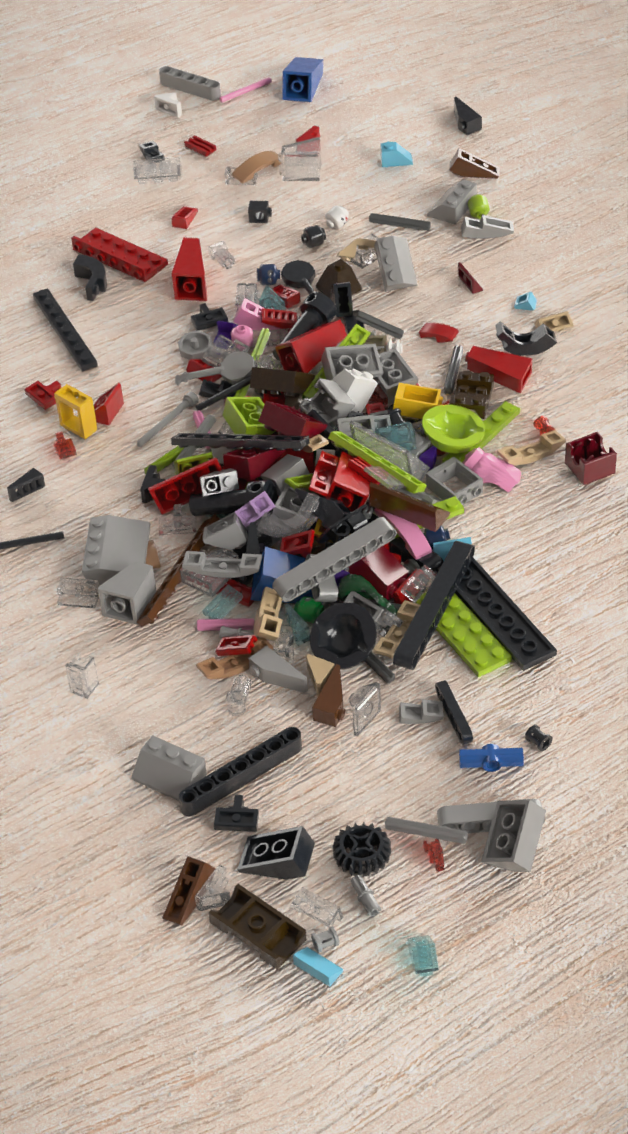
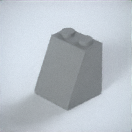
M133 562L98 587L102 616L138 625L137 620L156 593L153 566Z

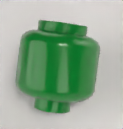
M308 596L302 597L294 606L297 618L308 623H314L325 610L322 602H316L314 598Z

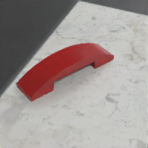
M321 451L308 490L327 497L339 457Z

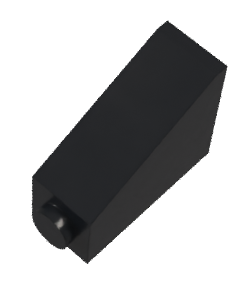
M351 283L333 284L330 292L331 300L337 308L336 317L352 316Z

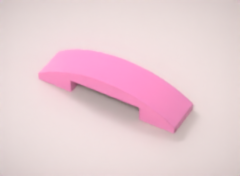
M374 509L379 518H386L406 543L405 548L415 560L432 553L427 539L417 524L380 509Z

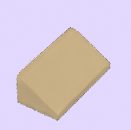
M568 311L544 317L535 322L536 328L544 323L553 332L574 327Z

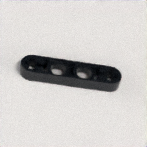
M447 681L435 683L437 696L442 701L445 713L460 743L464 745L473 742L470 726Z

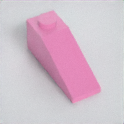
M244 298L236 312L234 323L248 326L252 330L261 331L262 328H268L269 332L286 333V330L261 323V309L263 307Z

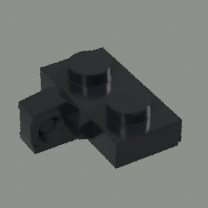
M206 303L199 305V314L191 316V322L196 331L217 326V321L228 322V317L222 307L209 310Z
M235 795L233 806L228 808L216 807L214 830L257 832L259 809L244 807L243 795Z

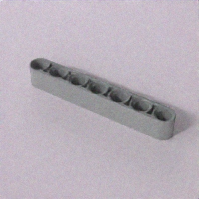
M380 517L281 575L273 582L272 587L283 601L289 602L394 539L397 532L386 518Z

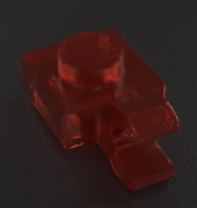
M62 431L55 433L57 440L54 443V448L59 459L77 455L71 438L65 440Z
M435 839L431 844H428L426 840L423 841L424 852L428 853L429 863L434 864L436 872L444 871V856L439 839Z

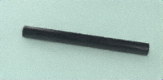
M251 376L199 403L195 408L197 411H201L248 386Z
M61 531L0 542V550L64 539V533Z

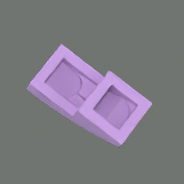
M264 491L235 511V513L246 528L250 525V522H255L276 506L266 491Z

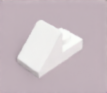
M175 92L154 96L156 110L175 117L182 115L181 102L177 101Z

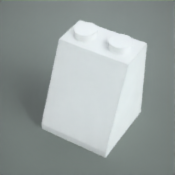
M343 369L331 380L335 381L356 404L352 411H359L360 413L363 412L378 384L372 379L373 375L365 371L361 373L356 369Z

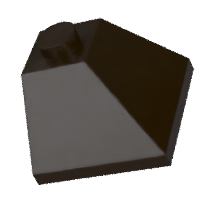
M342 259L328 265L315 285L316 289L330 299V289L336 283L350 282L352 295L362 290L353 269Z

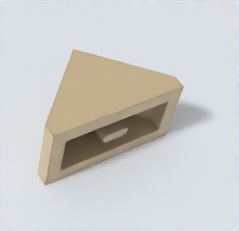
M308 654L306 655L307 670L318 697L335 664Z

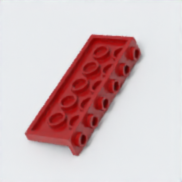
M96 227L81 239L76 236L71 237L72 247L76 252L96 258L101 263L145 283L169 265L168 259Z

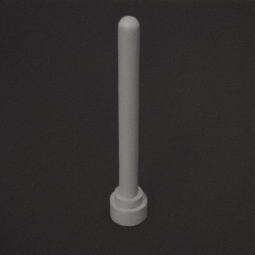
M192 391L184 395L183 402L141 437L136 443L137 446L142 447L184 409L196 405L199 402L197 395Z

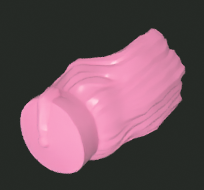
M480 447L466 454L462 462L483 479V484L493 483L507 492H510L515 484H518L520 481L521 472L519 469L491 453H485Z

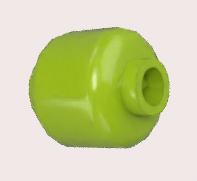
M476 194L468 200V209L472 217L481 219L482 215L486 216L489 213L490 208L485 196Z

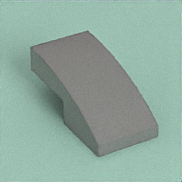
M422 699L421 704L400 702L399 705L400 723H430L443 720L444 717L442 701Z

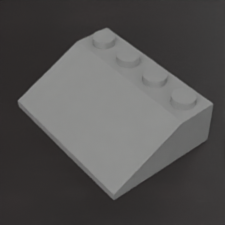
M111 515L90 518L82 573L89 587L102 585L133 562L146 564L150 522Z

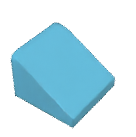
M532 292L519 295L516 298L514 308L535 310L537 299Z

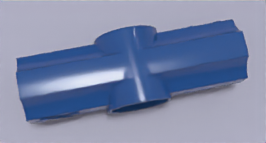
M486 744L482 749L459 750L460 768L483 767L485 771L495 772L501 767L524 766L523 748H500L496 744Z

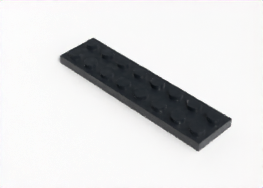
M473 557L455 594L511 654L512 659L523 671L556 656L557 649Z

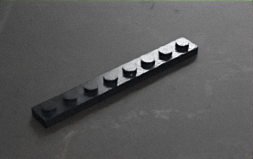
M42 289L33 293L34 300L80 370L83 372L98 367L97 360L49 289Z
M178 433L171 438V444L179 445L180 448L211 446L212 449L243 447V449L248 450L255 447L260 450H267L269 448L285 450L286 448H292L293 451H300L310 443L309 436Z

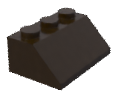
M252 367L250 388L256 389L257 393L267 394V390H269L274 395H281V392H285V396L296 397V394H304L315 379V375L296 371Z

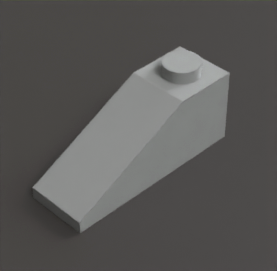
M265 646L249 657V671L254 677H258L265 683L303 693L308 691L307 677L268 646Z

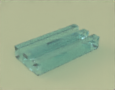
M227 585L202 612L209 619H223L242 600L243 595L230 585Z

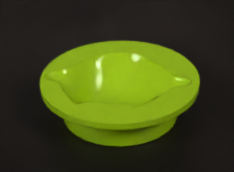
M457 405L435 406L429 409L422 419V428L431 444L439 450L448 453L468 451L472 446L478 444L485 434V425L482 419L473 411Z

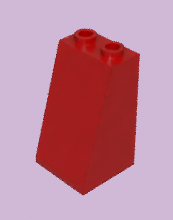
M183 237L172 270L175 300H208L199 238Z
M341 319L329 322L276 346L275 349L284 370L309 373L321 361L325 347H336L347 336L345 326Z
M342 451L333 473L327 496L341 500L353 512L365 504L369 496V485L371 482L348 467L349 460H353L356 457Z

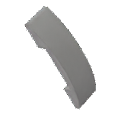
M186 551L182 566L189 571L206 576L222 578L242 577L259 572L262 555L243 554L242 559L206 557L205 552Z

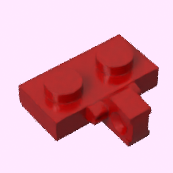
M56 380L50 385L44 386L41 382L36 381L26 387L24 391L34 402L44 410H47L56 404L54 393L61 389V384Z

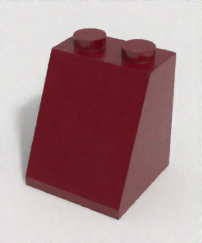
M384 546L350 565L348 571L350 574L361 575L368 580L376 591L387 600L394 597V592L408 578L409 573Z

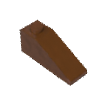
M458 148L451 159L449 171L455 175L474 178L498 179L500 167Z
M338 664L335 665L312 707L313 721L336 727L338 722L343 720L346 711L343 708L341 671Z
M187 856L162 919L182 926L208 892L217 869L206 862Z

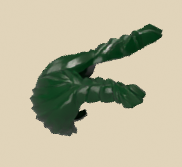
M348 574L340 580L337 587L338 597L341 601L344 602L350 592H356L366 599L374 598L381 606H384L394 616H397V609L394 605L390 604L361 575Z

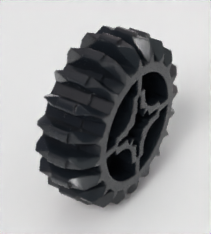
M365 822L362 825L354 823L353 827L347 825L345 830H340L339 835L335 836L332 846L334 851L333 858L338 867H342L343 872L349 871L351 876L354 873H358V875L366 873L369 877L372 871L377 874L379 868L384 869L385 863H389L391 841L387 838L386 832H382L380 827L374 828L373 823L369 826H366ZM374 845L378 847L377 852L373 848ZM347 847L351 850L349 854L345 851Z

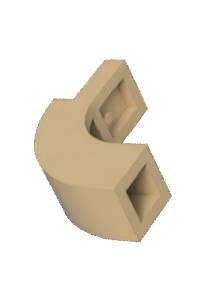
M265 587L263 590L261 602L255 616L253 633L255 636L275 641L279 636L283 619L278 618L282 598L274 589Z

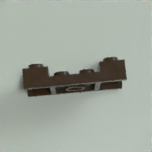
M468 370L459 371L457 386L454 395L451 396L449 405H457L475 410L481 419H485L494 387V374L487 372L473 373Z
M240 884L235 886L230 900L219 911L210 910L208 912L212 925L225 934L228 932L232 933L260 953V958L276 970L307 940L306 929Z

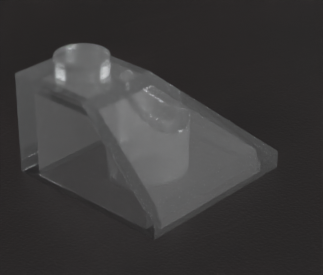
M378 682L360 687L348 699L353 733L357 737L381 711L380 683Z

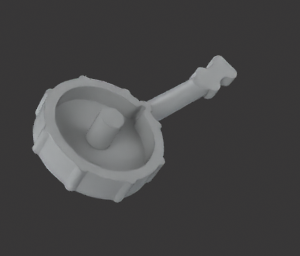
M199 330L185 333L178 341L181 357L188 360L203 359L211 356L223 361L228 356L214 351L210 334Z
M244 351L230 353L221 362L220 367L190 373L184 372L180 376L176 375L175 383L178 386L181 382L186 383L190 379L220 374L224 380L234 385L251 376L252 367H256L255 360Z

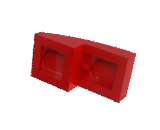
M425 323L419 331L421 338L435 337L437 343L452 342L459 333L458 329L440 323Z

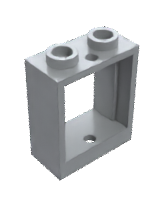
M455 457L426 473V487L442 500L456 496L460 503L464 505L483 493V479ZM456 476L468 486L454 493L443 483Z

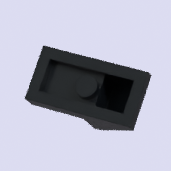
M149 465L140 489L142 503L154 500L148 490L149 487L165 481V479H160L156 465Z

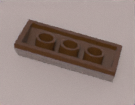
M370 483L369 485L370 506L436 532L450 515L449 511L387 486Z

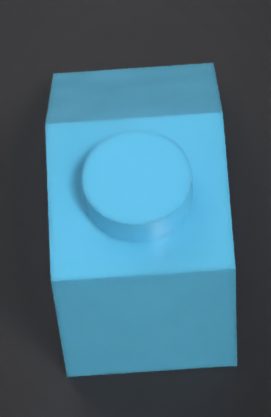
M380 143L382 167L413 165L411 153L398 143Z

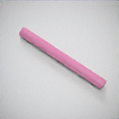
M268 77L220 97V102L223 103L272 82L271 78Z

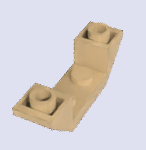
M357 238L338 252L337 257H341L343 261H350L356 256L357 246L359 250L375 249L374 244L376 240Z

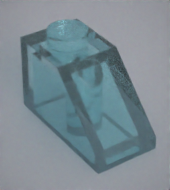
M410 422L375 429L378 438L399 453H408L411 450L417 449L415 429Z
M425 935L407 938L414 972L420 974V976L433 975V971H439L435 943L431 937Z

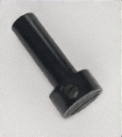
M311 292L300 306L302 315L278 345L320 325L331 322L337 314V308L333 301L320 292ZM274 349L273 355L281 363L277 351Z
M271 480L251 481L246 489L232 490L202 496V493L192 494L189 499V508L193 516L233 513L264 491H266L275 505L278 500L277 490ZM273 509L260 518L272 517Z

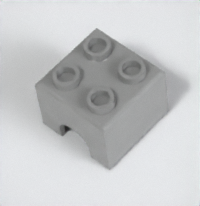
M319 379L314 385L315 388H319L317 394L310 399L305 398L299 406L306 414L314 409L336 431L338 429L337 419L346 418L356 404L335 381Z

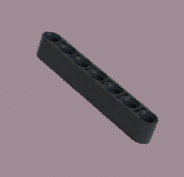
M296 727L286 728L183 789L179 793L182 814L188 817L198 814L298 754L302 750L301 731Z

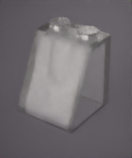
M320 137L282 146L281 152L278 153V161L281 162L279 174L282 175L283 181H320L322 165Z

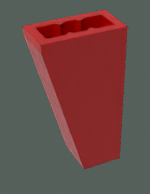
M472 346L470 352L466 353L465 362H467V370L474 373L487 372L494 374V382L517 393H522L532 373V358L478 346Z

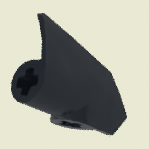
M366 505L360 506L330 526L316 541L324 544L331 540L335 544L366 526L368 520L361 512Z

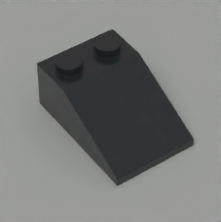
M303 826L248 836L237 870L239 873L286 880L305 877L315 842Z

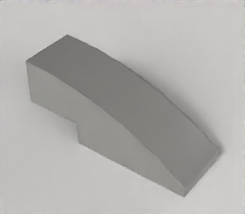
M482 215L480 220L465 217L461 225L462 237L496 238L513 234L514 227L512 221Z
M390 414L337 419L338 430L351 438L390 436L392 433Z

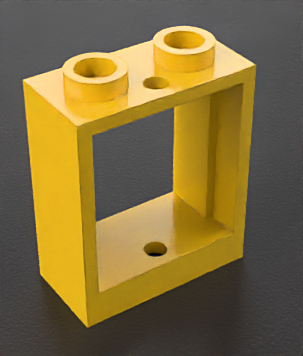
M399 383L393 409L400 408L401 416L423 419L424 414L429 409L442 405L443 397L440 396L441 390Z
M68 384L54 393L60 426L83 439H87L97 431L92 397ZM73 409L77 410L78 417L74 415Z

